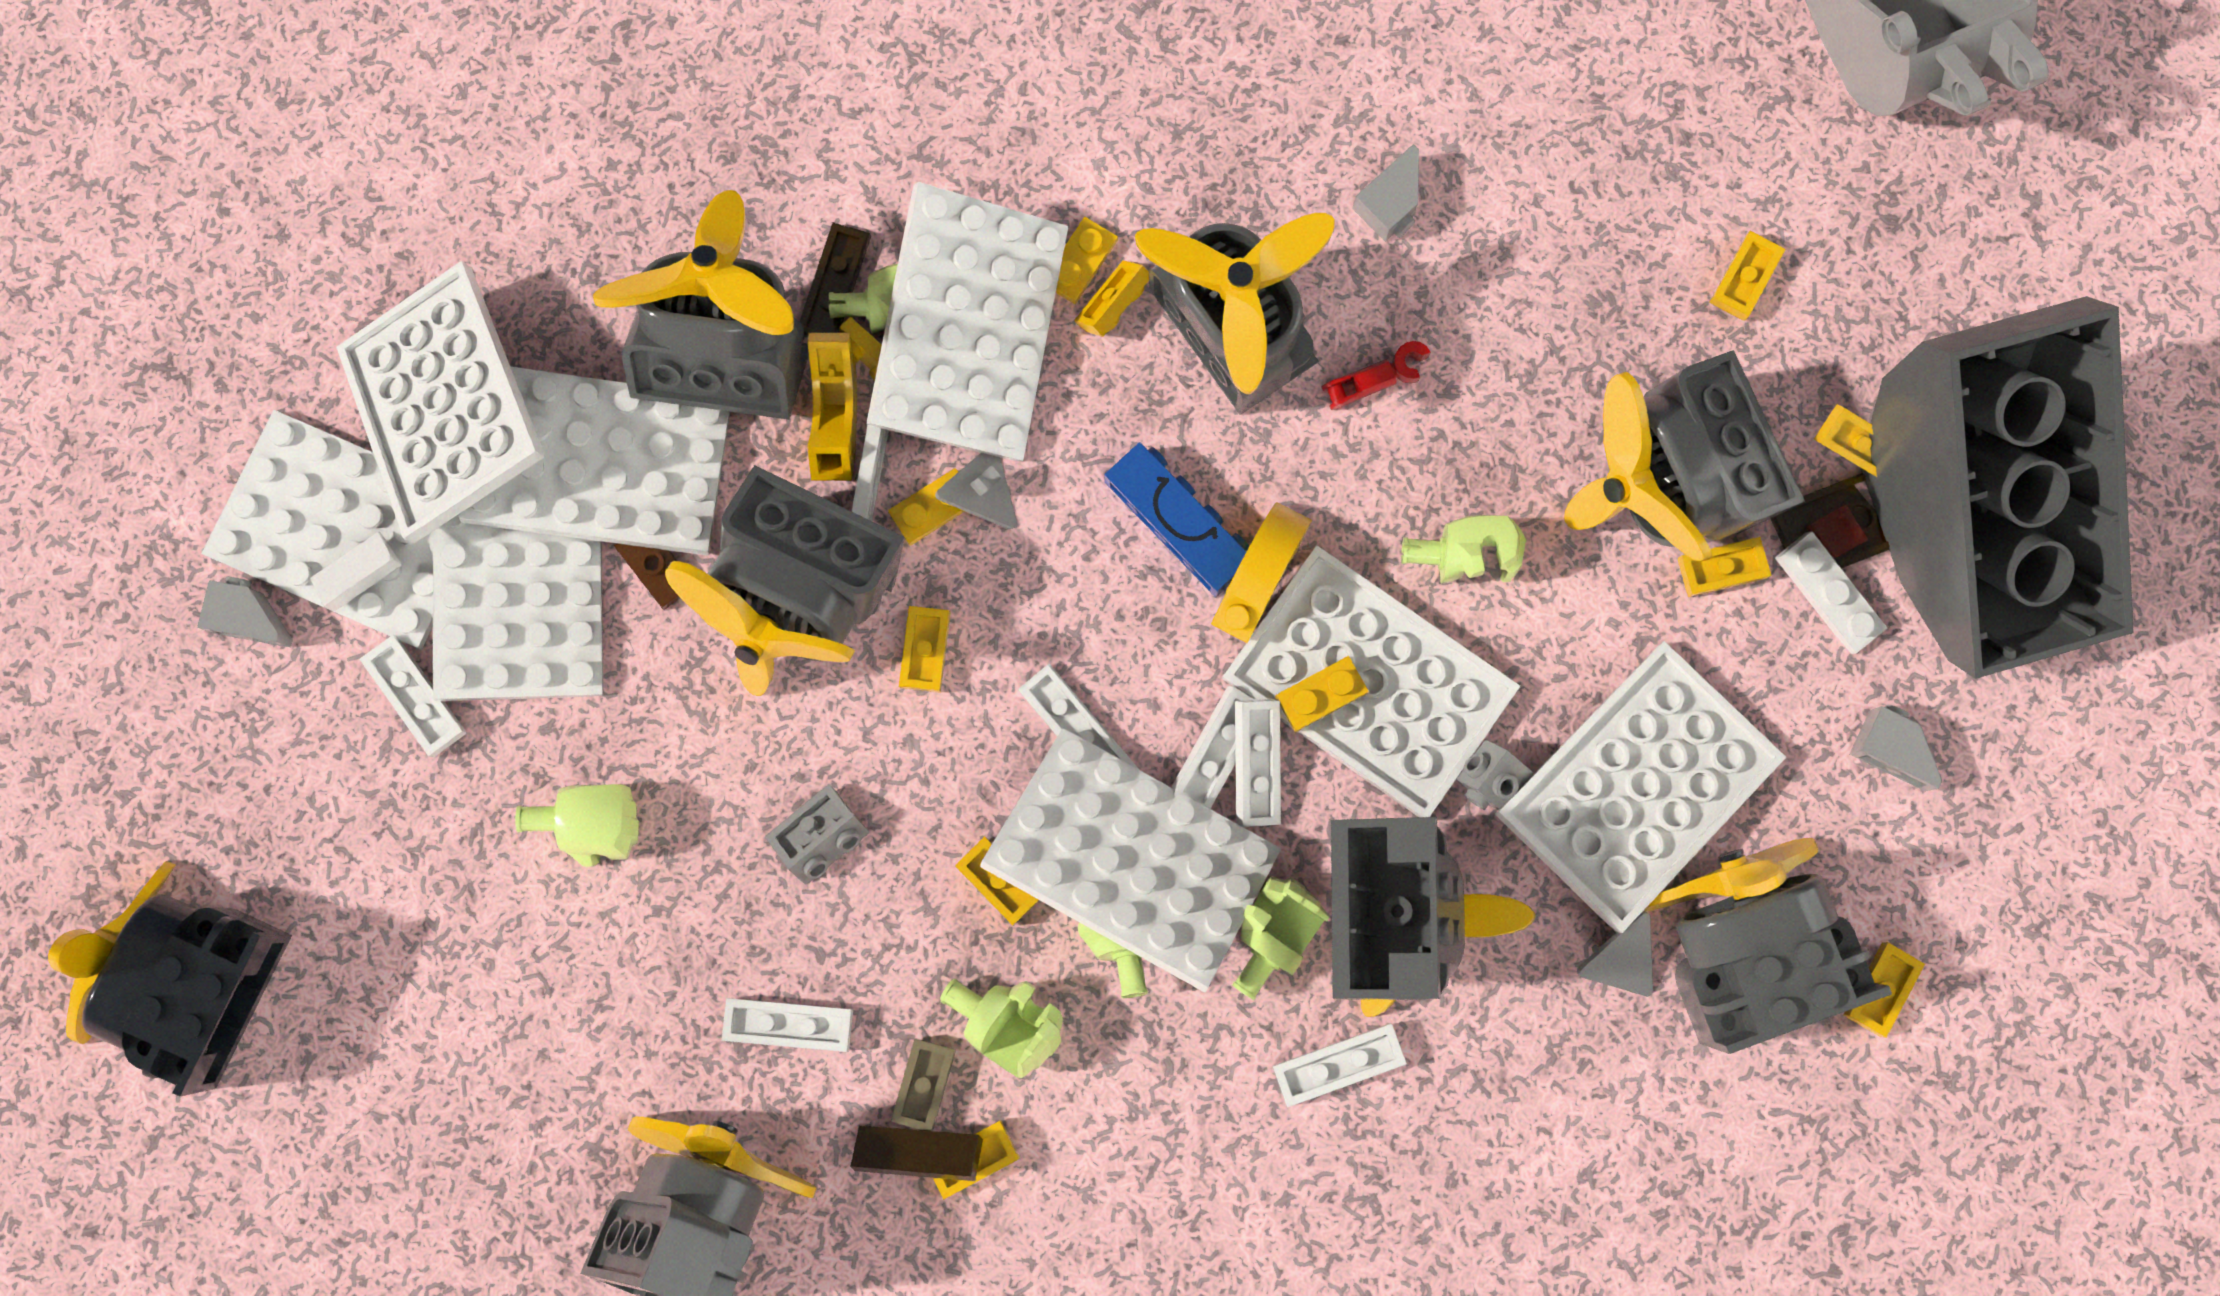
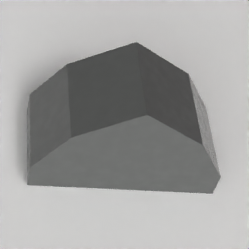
M2085 296L1921 342L1882 378L1870 423L1872 424L1873 435L1869 433V438L1872 441L1870 448L1872 465L1876 466L1877 477L1862 468L1861 471L1866 477L1865 482L1886 542H1889V551L1900 582L1947 660L1977 679L2134 633L2119 307Z

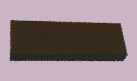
M832 222L800 318V322L804 327V337L808 338L809 333H840L839 327L843 324L845 317L830 318L829 292L853 293L871 239L870 233Z
M859 1125L850 1167L854 1171L975 1181L983 1139L980 1135Z

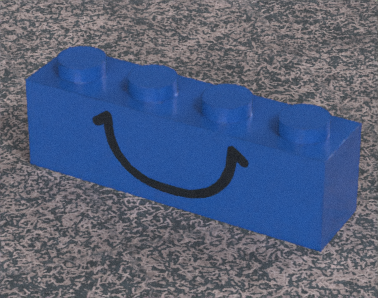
M1139 442L1104 474L1105 484L1216 598L1230 585L1249 545L1240 535L1235 533L1231 536L1221 526L1224 521L1212 506L1207 504L1203 507L1193 497L1196 492L1181 475L1175 478L1165 468L1168 463L1157 449L1151 446L1147 450Z

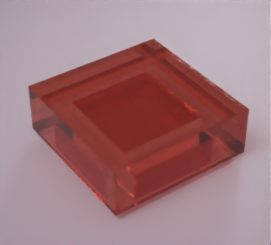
M1847 505L1807 526L1808 530L1815 534L1833 559L1868 540Z

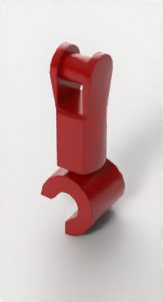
M1406 342L1399 347L1392 363L1384 359L1325 383L1321 388L1323 391H1327L1332 401V404L1329 405L1330 409H1338L1391 387L1397 383L1396 378L1404 383H1417L1420 379L1418 370L1409 368L1405 363V359L1414 358L1419 362L1429 357L1430 350L1421 342ZM1352 381L1357 393L1347 396L1342 384Z

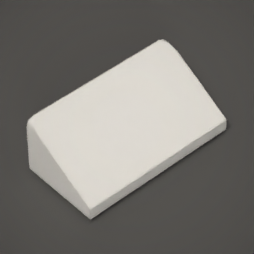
M378 531L310 579L323 606L336 611L399 568L402 563L381 532Z

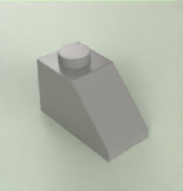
M1414 144L1410 146L1355 197L1352 209L1385 242L1394 234L1398 238L1403 236L1416 221L1413 216L1418 205L1419 149Z
M226 576L225 583L209 580L197 628L213 634L291 648L293 639L265 595L251 589V581Z
M1885 705V707L1881 706L1870 710L1849 755L1925 792L1939 789L1942 779L1921 725L1908 719L1910 716L1908 712L1893 705Z

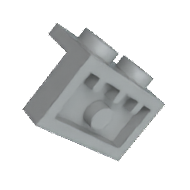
M828 784L768 833L765 838L788 870L807 885L813 879L821 877L828 867L842 855L855 849L860 841L869 834V831L856 818L837 791Z

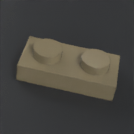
M918 1038L914 1039L891 1122L918 1130L933 1131L956 1049Z

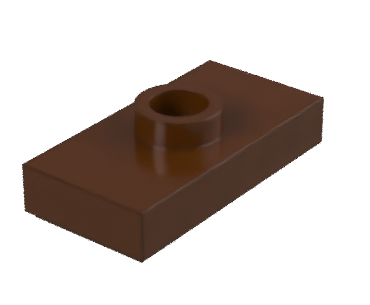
M618 543L614 545L662 609H667L680 599L668 584L665 576V571L670 563L677 561L670 550Z

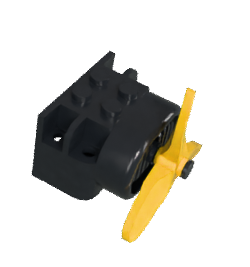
M165 861L118 918L94 933L85 929H75L62 934L52 944L48 953V961L55 971L75 978L70 992L66 1020L68 1038L79 1044H85L93 1036L124 1050L128 1062L141 1069L142 1075L151 1079L161 1078L176 1085L172 1093L181 1097L217 1088L292 935L236 909H198L169 895H156L176 866V864Z

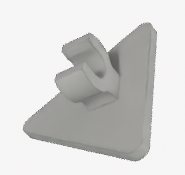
M980 453L935 493L938 500L1004 528L1013 529L1017 526L1000 457Z
M1643 911L1623 933L1610 930L1607 933L1610 936L1608 941L1600 948L1594 945L1592 947L1594 953L1577 968V974L1585 979L1642 996H1650L1653 993L1650 914Z

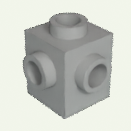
M1485 740L1476 753L1468 758L1464 769L1456 780L1468 789L1464 796L1473 804L1483 810L1488 805L1500 810L1527 783L1534 773L1507 749Z

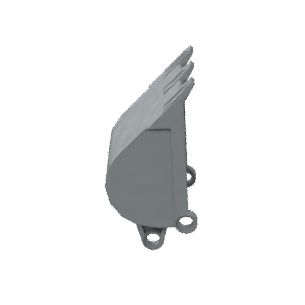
M1805 0L1820 38L1848 93L1860 107L1876 116L1894 115L1929 99L1967 116L1987 108L1991 103V98L1988 99L1986 87L1980 79L1981 77L1987 76L2020 92L2044 84L2048 78L2047 62L2043 54L2031 42L2036 25L2038 0Z

